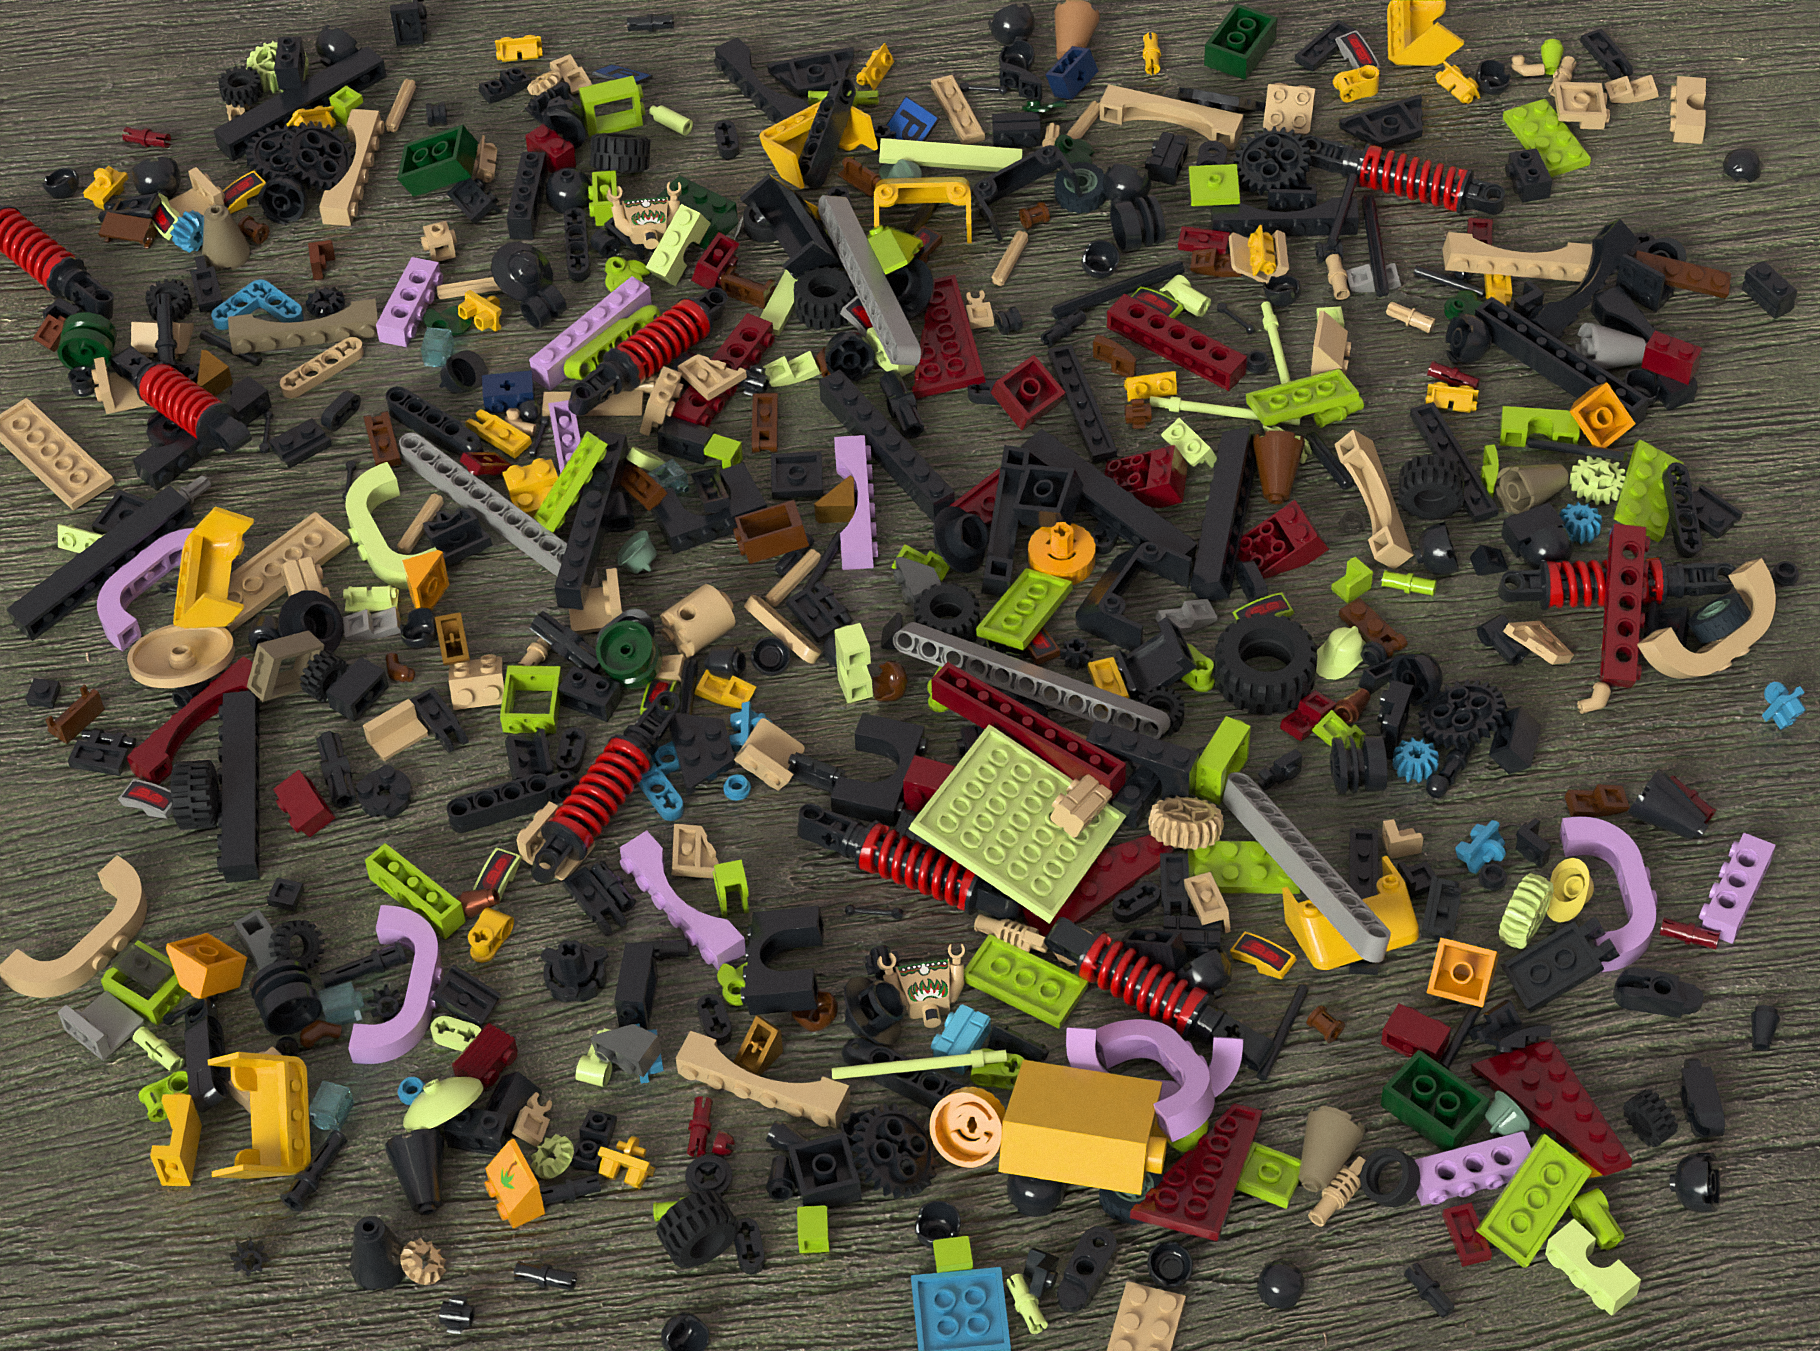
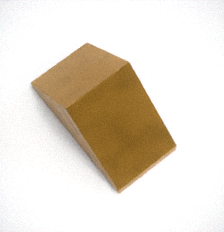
M201 350L197 384L214 395V397L233 384L229 366L209 351Z
M848 476L814 504L816 522L841 523L851 521L855 514L854 478L852 476Z
M461 612L435 617L443 665L470 661Z
M757 1015L733 1063L750 1073L761 1076L783 1053L781 1030L760 1015Z

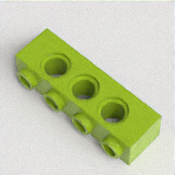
M386 843L365 859L369 879L406 909L422 916L428 921L433 930L444 939H447L466 922L461 902Z

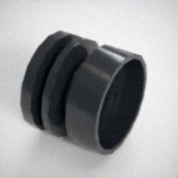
M1153 194L1144 195V198L1136 197L1134 206L1129 200L1111 204V227L1115 241L1123 253L1140 249L1142 242L1146 247L1152 246L1153 243H1164L1166 237L1164 217L1160 204Z
M1380 733L1362 735L1358 748H1356L1352 736L1346 737L1345 748L1341 737H1333L1330 753V771L1338 795L1346 794L1347 785L1351 793H1357L1359 780H1362L1366 792L1386 790L1387 758L1384 740Z
M290 959L271 963L259 970L250 982L251 996L256 1007L259 1009L266 1030L271 1034L283 1036L297 1033L317 1020L321 1014V1001L315 988L312 986L306 967L300 961Z

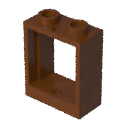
M794 500L735 517L737 527L733 528L740 554L741 556H747L749 564L809 546Z

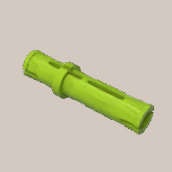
M855 88L856 96L852 104L853 107H858V105H879V98H870L878 97V90L858 91ZM808 91V98H810L808 100L809 106L822 101L827 96L828 91Z

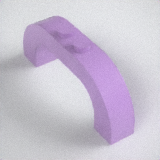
M194 528L174 531L159 538L126 565H123L103 585L97 600L98 615L106 637L122 652L142 636L137 619L126 612L127 607L150 586L181 564L184 542Z
M1591 817L1562 818L1559 835L1565 857L1592 855L1605 860L1615 871L1629 923L1615 931L1605 932V935L1592 941L1595 947H1598L1602 942L1610 938L1620 955L1612 961L1601 962L1605 969L1601 972L1618 970L1629 966L1647 950L1656 922L1657 894L1650 887V870L1648 867H1644L1642 856L1635 842L1617 826Z
M381 905L376 924L379 943L394 945L395 941L399 940L401 946L410 949L415 956L405 1002L399 1014L382 1024L353 1025L348 1047L353 1063L378 1064L404 1055L423 1038L429 1027L433 1008L438 1007V1003L431 999L438 988V984L440 985L444 979V969L441 968L442 959L437 937L428 921L412 910L397 906Z
M1124 1020L1097 1028L1096 1054L1097 1058L1107 1069L1130 1059L1148 1058L1159 1062L1182 1087L1172 1096L1154 1103L1158 1126L1171 1142L1192 1133L1209 1118L1214 1108L1215 1097L1208 1065L1202 1055L1198 1056L1189 1041L1185 1042L1171 1027L1152 1020Z
M1067 1027L1066 1049L1071 1067L1109 1073L1103 1068L1097 1058V1029ZM1213 1037V1054L1208 1070L1214 1097H1217L1230 1085L1238 1072L1242 1059L1243 1038ZM1148 1079L1162 1082L1161 1100L1172 1096L1182 1088L1177 1081Z

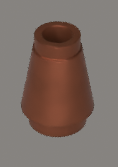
M1359 688L1357 691L1339 700L1336 703L1334 712L1346 724L1354 723L1360 717L1371 696L1366 689Z
M496 888L463 891L456 898L462 904L464 917L468 916L469 918L482 913L487 907L491 908L500 903V896Z

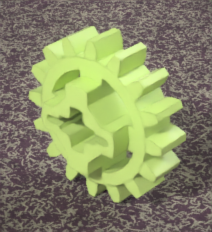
M1587 456L1586 462L1580 459L1577 466L1573 465L1569 480V483L1572 484L1571 491H1577V498L1586 497V503L1595 500V504L1599 505L1600 501L1603 500L1606 504H1609L1610 498L1617 501L1624 483L1625 469H1619V462L1610 463L1611 459L1604 461L1597 457L1596 460H1593L1590 456Z

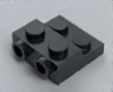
M1393 680L1390 683L1389 689L1383 690L1379 702L1381 708L1377 722L1381 723L1380 734H1382L1386 758L1392 760L1393 751L1399 746L1409 719L1413 688L1411 685Z

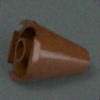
M1265 431V436L1259 438V434H1256L1253 438L1263 498L1268 500L1270 504L1280 505L1290 497L1305 446V440L1301 435L1300 440L1295 438V433L1289 431Z

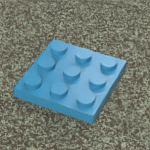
M1001 1267L911 1275L918 1351H1011Z

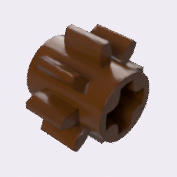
M1143 398L1131 399V405H1125V423L1132 424V429H1145V423L1152 421L1151 405L1144 404Z

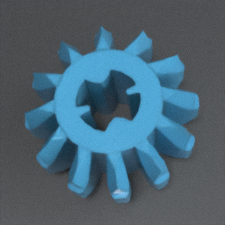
M194 210L190 212L185 211L183 216L178 217V221L172 224L174 229L170 234L173 236L172 241L175 245L190 253L193 250L198 251L200 246H203L204 215Z
M1578 501L1575 506L1568 503L1565 509H1561L1559 516L1564 521L1573 542H1579L1581 546L1584 541L1592 543L1594 538H1598L1601 532L1602 516L1598 515V508L1590 509L1589 503L1584 506Z
M1411 737L1409 742L1402 740L1399 747H1396L1393 751L1392 766L1393 769L1397 770L1398 777L1406 776L1407 783L1411 779H1415L1419 784L1422 778L1427 780L1428 776L1436 773L1438 770L1439 754L1438 751L1434 750L1433 743L1425 744L1424 738L1420 741H1415Z

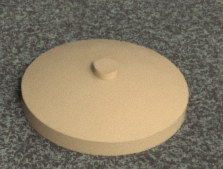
M172 624L154 630L139 639L130 649L127 662L132 677L141 684L156 688L184 687L207 680L226 668L234 657L235 646L231 633L224 627L184 629Z

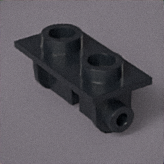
M798 752L791 754L788 760V764H790L788 771L794 774L792 779L829 793L833 792L838 776L844 777L846 770Z
M993 1025L987 1048L994 1051L1006 1050V1053L1022 1056L1024 1060L1041 1062V1059L1046 1060L1049 1055L1046 1045L1039 1044L1029 1038L1027 1040L1023 1039L1024 1035L1010 1029L1007 1025Z

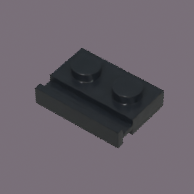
M313 418L269 440L271 449L286 463L289 469L332 446L331 439L325 435V432Z
M1703 485L1699 487V490L1693 492L1699 527L1716 539H1719L1732 528L1737 520H1741L1742 511Z
M453 964L431 999L465 1021L475 1024L480 1028L502 994Z

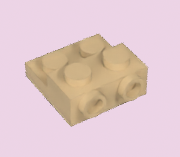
M1554 83L1553 91L1558 121L1579 122L1580 129H1604L1605 123H1609L1610 110L1606 109L1607 93H1603L1602 83Z
M663 366L647 402L639 433L649 436L653 427L658 428L659 424H663L666 415L671 417L676 402H673L674 397L679 399L683 389V384L680 383L682 373Z

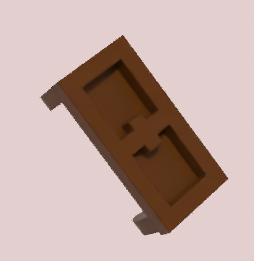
M107 212L98 234L101 238H105L104 242H110L112 238L139 242L144 244L145 249H150L158 232L151 219Z
M730 266L725 274L720 277L722 290L726 292L728 297L765 309L776 289L773 286L775 280L769 279L763 285L740 277L738 273H734L737 267Z
M85 684L80 688L82 696L55 721L51 715L46 719L48 732L66 744L105 710L99 692L93 688L89 693Z

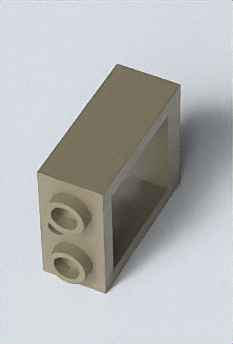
M309 630L259 643L247 687L262 702L303 691L300 686L302 682L300 677L305 674L303 669L304 667L308 668V661H313V656L315 654L319 655L320 651L324 650L325 645ZM297 656L293 669L278 673L283 659Z

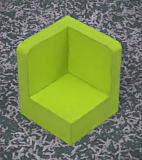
M345 86L329 97L331 106H334L332 110L333 118L347 127L351 109H355L363 103L362 95Z
M713 434L704 448V455L722 460V469L741 463L743 460L742 444L739 441Z
M1353 557L1347 561L1346 575L1331 585V590L1349 604L1371 589L1373 571L1357 557Z
M797 1207L799 1253L829 1252L827 1207Z
M969 1236L933 1241L936 1273L973 1269Z

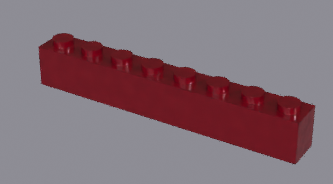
M947 662L931 679L933 700L983 729H986L990 724L1072 780L1076 778L1080 781L1086 774H1090L1099 781V785L1103 784L1112 791L1110 800L1125 784L1126 763L955 665Z

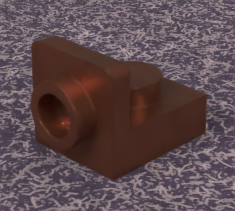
M332 240L308 243L314 280L323 279L322 269L327 268L326 261L335 260Z
M48 314L32 339L55 352L59 347L61 331L66 319L62 316L56 319Z

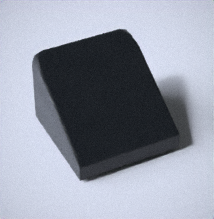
M1480 545L1470 556L1475 573L1478 576L1506 572L1508 570L1501 549Z
M896 613L884 626L880 645L882 649L897 650L893 644V637L896 632L903 628L901 613Z

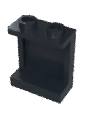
M1167 617L1158 622L1162 632L1129 654H1125L1121 650L1115 652L1119 661L1116 663L1122 675L1126 677L1127 682L1125 686L1132 696L1137 695L1139 697L1140 694L1143 695L1146 689L1151 692V688L1155 686L1157 691L1161 690V686L1167 688L1197 668L1180 628Z

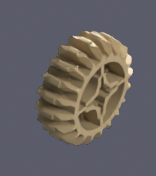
M1175 796L1173 799L1167 797L1165 801L1159 800L1157 804L1152 805L1148 825L1151 836L1155 837L1156 841L1163 842L1165 846L1172 845L1175 849L1180 847L1185 850L1187 848L1197 850L1198 847L1207 848L1208 845H1215V842L1220 840L1224 821L1221 810L1216 808L1215 804H1208L1207 800L1201 801L1197 797L1180 798Z

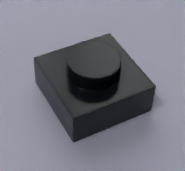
M33 678L26 696L27 704L30 706L53 708L61 689L60 682Z
M277 877L267 898L268 906L295 911L305 890L303 883Z

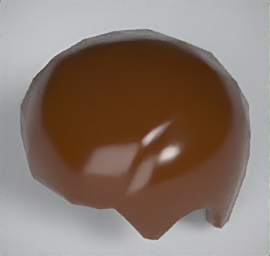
M887 661L879 665L882 672L872 678L873 695L879 702H891L901 699L908 684V677L904 667L896 661Z
M819 990L818 1009L792 1011L791 1014L804 1029L812 1032L821 1031L835 1020L838 1012V1002L830 992H821Z

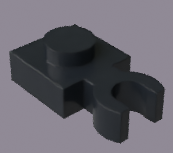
M1295 748L1276 759L1274 766L1262 769L1258 773L1262 778L1258 781L1261 788L1267 790L1276 782L1281 784L1288 779L1292 780L1301 772L1302 754Z

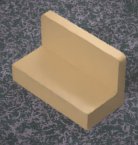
M409 699L363 725L367 742L384 761L428 736V730L417 719L415 706Z
M1211 872L1184 879L1185 889L1201 924L1205 925L1221 920L1224 932H1231L1228 908Z

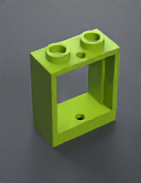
M633 76L579 88L581 108L584 110V126L589 138L597 133H613L643 126L642 116L646 115L644 104L640 102V98H643V91L640 84L636 85ZM629 97L632 98L633 109L595 117L594 105Z
M507 665L500 712L503 733H536L538 728L544 729L545 734L557 733L560 711L558 688L563 682L560 666ZM516 690L552 691L549 714L513 713Z
M1228 716L1224 718L1197 761L1196 796L1217 805L1221 804L1228 775L1233 772L1240 773L1249 758L1250 725Z
M139 940L123 953L122 958L112 968H109L101 979L105 991L111 993L132 1011L157 1026L163 1021V1016L166 1013H170L189 993L179 985L170 958ZM143 961L170 975L168 980L149 1000L122 985Z

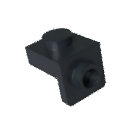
M1530 280L1524 282L1523 295L1515 299L1513 311L1527 318L1537 306L1543 305L1544 293L1541 288Z
M58 298L43 311L44 319H46L48 314L56 319L59 316L67 319L70 315L83 312L76 304H70Z
M1535 818L1529 824H1523L1517 831L1515 849L1526 860L1542 868L1549 862L1551 845L1538 836L1540 821Z
M1427 861L1407 868L1404 862L1398 863L1397 871L1405 881L1410 899L1429 892L1432 876L1436 875Z
M1032 1248L1029 1251L1023 1274L1032 1279L1029 1290L1030 1294L1041 1297L1048 1288L1052 1289L1058 1277L1056 1269L1059 1257L1037 1248Z

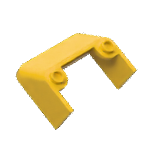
M1446 0L1390 1L1387 8L1388 59L1396 65L1437 66L1464 45V40L1437 22L1433 25V21L1444 14Z
M821 101L763 130L759 134L761 144L780 177L800 189L804 188L798 160ZM851 106L850 116L838 147L851 151L856 149L858 145L863 144L874 151L877 150L878 145L870 115Z
M963 177L887 178L880 180L876 184L874 191V228L880 225V207L912 203L966 205L967 244H972L971 186L967 179Z
M215 506L187 536L182 549L173 618L174 626L184 629L226 627L244 609V604L227 600L232 561L243 552L245 542L242 541V536L254 523L253 518Z
M1388 856L1382 857L1383 877L1377 881V892L1379 894L1362 900L1391 932L1387 952L1417 941L1419 938V927L1405 881ZM1288 887L1282 888L1285 923L1315 968L1330 970L1363 959L1310 899L1298 903Z
M236 1052L208 1059V1066L231 1067V1079L234 1086L240 1091L250 1092L252 1149L239 1151L235 1157V1166L212 1171V1177L252 1179L295 1175L297 1172L304 1171L311 1162L307 1068L303 1060L295 1056Z

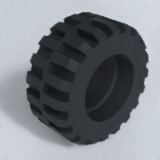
M1255 613L1251 614L1249 618L1246 616L1237 619V624L1233 622L1228 625L1218 638L1214 661L1216 686L1219 692L1223 693V697L1229 703L1234 702V706L1240 710L1245 708L1249 713L1255 715L1257 712L1264 713V715H1272V712H1278V714L1285 713L1289 707L1291 709L1296 708L1300 700L1309 695L1310 691L1314 688L1318 658L1316 643L1312 640L1311 634L1306 629L1303 630L1301 624L1296 621L1291 622L1289 617L1283 615L1277 617L1275 613H1267V615ZM1269 656L1281 660L1287 666L1278 671L1262 672L1252 669L1244 662L1253 657Z

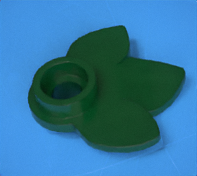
M1040 100L1027 101V105L1022 106V110H1025V112H1039V116H1041L1043 112L1049 111V108H1067V104L1059 100L1041 105Z
M1065 134L1056 138L1054 146L1060 149L1068 163L1072 164L1080 161L1092 164L1090 156L1095 151L1089 143L1082 139H1073Z
M1463 290L1458 292L1455 298H1449L1445 302L1444 314L1450 320L1453 317H1459L1458 313L1475 315V309L1484 302L1477 300L1478 295L1476 292Z
M452 306L441 313L429 308L423 316L424 324L428 327V336L434 341H445L451 335L463 334L472 324L471 319H460L456 306Z

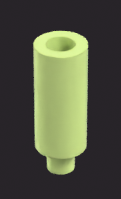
M653 105L649 109V114L653 115L656 122L684 136L691 132L693 127L692 120L662 105L658 107Z

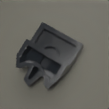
M459 507L452 515L445 510L436 512L437 522L428 521L423 523L425 533L432 548L436 547L437 550L443 552L446 567L459 563L462 559L481 553L484 549L493 546L490 536L480 526L478 517L470 509Z

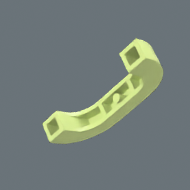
M385 462L364 472L351 485L345 503L350 524L348 533L353 544L358 543L357 549L362 561L367 560L373 572L382 581L391 586L409 590L402 560L433 552L437 549L434 547L419 554L402 555L392 551L386 544L371 516L373 510L379 504L400 496L397 478L388 462Z

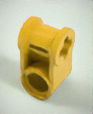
M1365 65L1361 68L1338 73L1333 79V85L1340 91L1341 100L1348 103L1376 95L1379 90L1378 68L1372 65Z
M485 908L468 934L472 959L480 963L492 960L503 942L511 934L514 918L494 909Z

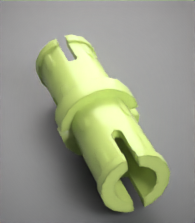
M144 1026L134 1033L133 1041L148 1052L150 1059L160 1062L171 1074L181 1070L185 1061L169 1048L167 1041L157 1038Z
M1022 1274L1012 1275L1011 1279L1014 1283L1012 1284L1008 1278L1006 1286L1015 1300V1309L1022 1314L1030 1333L1038 1334L1043 1331L1039 1324L1044 1329L1048 1326L1038 1307L1039 1300L1037 1296L1029 1293L1030 1289Z

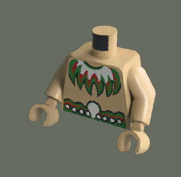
M668 182L667 193L670 196V201H668V197L627 200L622 201V205H620L621 187H617L618 196H613L609 188L607 199L613 203L611 209L616 228L624 235L629 236L633 244H644L647 249H655L680 207V201H678V196H680L682 191L680 182H678L677 191H671L670 182Z
M962 943V953L958 956L951 953L952 944L949 945L948 954L952 958L951 964L949 959L895 967L896 972H894L893 967L896 964V958L892 953H889L891 959L890 966H885L882 963L881 956L877 960L879 968L885 970L884 981L893 984L900 992V998L906 1006L909 1017L912 1019L923 1018L924 1025L928 1028H934L941 1024L940 1015L950 1012V1004L957 1001L964 987V964L961 963V958L965 954V947Z

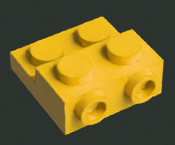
M538 458L530 465L523 467L512 465L507 471L502 472L505 488L511 503L532 518L558 479L552 459Z

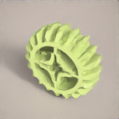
M272 40V43H263V47H256V51L250 52V57L247 58V68L252 67L253 70H257L264 92L271 90L274 94L279 88L274 70L277 42ZM306 57L303 81L305 80V76L308 75L309 71L308 57Z
M1531 873L1522 879L1502 917L1499 929L1500 940L1506 942L1511 947L1524 949L1530 944L1543 923V919L1550 906V901L1553 898L1554 889L1552 882L1548 881L1547 878Z

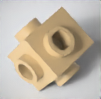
M446 221L423 226L422 246L424 251H429L432 261L438 262L456 257L454 244L457 243L454 229L449 230Z

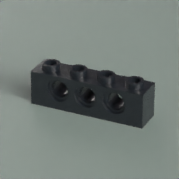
M545 152L521 153L507 214L510 239L534 240L548 177Z

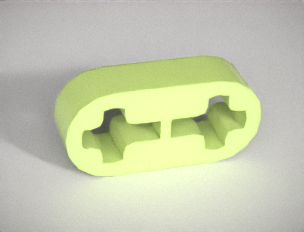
M632 447L626 457L635 465L660 474L666 463L658 456L636 447Z
M440 1016L434 1019L430 1027L433 1040L437 1044L462 1052L473 1041V1039H470L469 1042H466L465 1038H470L472 1035L476 1037L481 1032L479 1026L449 1016ZM446 1027H449V1031H444L443 1034L439 1033V1030L443 1031Z

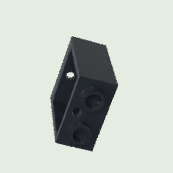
M625 942L614 999L619 1028L631 1024H640L641 1028L649 1030L659 977L653 944Z

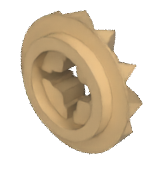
M558 70L543 73L528 85L529 94L538 96L544 91L547 92L549 88L553 89L554 86L560 83L562 75Z
M421 1238L416 1241H410L402 1249L400 1256L401 1266L405 1274L414 1282L422 1285L434 1284L442 1277L446 1271L444 1269L446 1259L441 1257V1249H436L432 1246V1241L424 1242ZM423 1255H426V1262L428 1263V1265L422 1269L423 1260L421 1259V1257Z

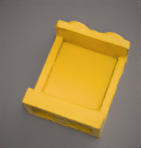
M184 1093L162 1095V1104L173 1129L170 1146L152 1145L150 1157L162 1186H191L202 1124L191 1095Z

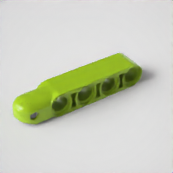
M645 305L628 318L623 317L565 361V375L570 379H584L590 372L596 370L600 363L604 362L603 356L611 348H616L618 344L626 341L628 337L635 335L645 325L653 322L654 316H661L658 307L655 305Z

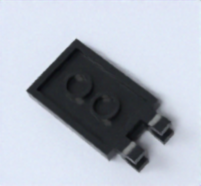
M1596 916L1580 927L1577 926L1575 921L1501 964L1502 969L1529 1013L1534 1012L1605 970L1601 962L1612 961L1620 956L1610 938L1602 942L1598 947H1595L1592 940L1606 934Z

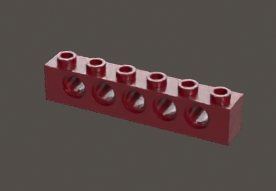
M1123 294L1107 310L1108 329L1227 391H1230L1246 374L1247 356L1161 313L1159 310L1140 302L1138 299Z
M747 313L710 360L724 362L727 368L736 371L739 368L750 369L751 365L754 366L760 362L763 353L773 345L775 341L773 323ZM739 383L709 401L690 385L675 404L671 417L709 428L715 415L723 410L725 402L736 393Z
M1614 524L1609 531L1599 682L1607 683L1609 686L1632 688L1636 680H1640L1642 666L1637 664L1638 654H1642L1637 644L1643 640V638H1639V631L1643 629L1645 622V613L1641 612V603H1645L1647 589L1642 587L1643 577L1646 578L1648 573V562L1644 561V554L1648 552L1650 545V536H1646V527ZM1623 551H1631L1635 559H1627L1623 555ZM1621 576L1630 577L1633 581V584H1624L1621 580ZM1619 602H1628L1631 606V610H1623L1620 607ZM1618 627L1627 628L1630 636L1620 635ZM1616 653H1624L1628 658V662H1620L1616 657Z

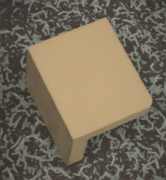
M1394 819L1383 821L1381 838L1389 859L1422 852V833H1415L1413 828L1398 831Z

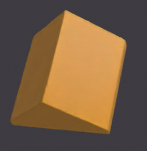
M440 550L402 560L409 593L415 609L429 608L432 610L449 587L444 556Z

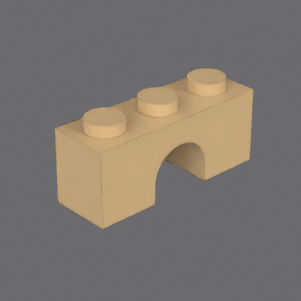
M1677 76L1676 86L1671 85L1670 100L1674 101H1671L1670 116H1674V118L1671 117L1669 132H1673V142L1702 144L1706 124V110H1703L1706 95V78Z

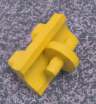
M110 166L106 169L98 168L94 172L95 180L83 192L84 197L92 200L96 207L104 210V204L110 201L109 199L112 195H120L124 191L123 184L129 179L128 173L118 172Z
M472 290L465 292V301L458 305L459 317L464 320L473 317L474 324L481 331L491 328L497 332L501 329L499 324V317L502 309L499 307L500 300L496 296H489L486 299Z
M631 1136L627 1143L618 1141L616 1149L624 1151V1154L600 1147L598 1155L602 1158L599 1168L601 1176L616 1180L620 1166L628 1168L624 1182L641 1189L647 1175L653 1177L656 1168L650 1166V1163L635 1158L636 1155L644 1158L647 1151L639 1147L638 1137Z

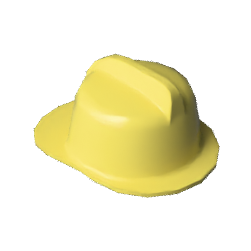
M1565 859L1553 870L1550 882L1553 883L1554 892L1547 915L1556 922L1570 921L1580 913L1584 904L1591 899L1594 892V883L1589 875L1586 864L1580 859Z

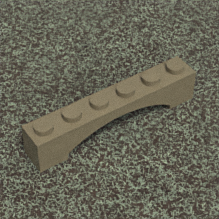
M375 299L352 301L351 306L338 313L304 322H271L254 318L253 314L228 317L233 355L341 342L349 337H356L358 339L378 337L376 328L378 313Z

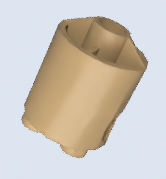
M704 584L660 615L664 627L661 629V634L668 643L673 642L679 653L683 654L687 659L734 628L736 622L732 612L733 603L726 593L718 591L709 584Z

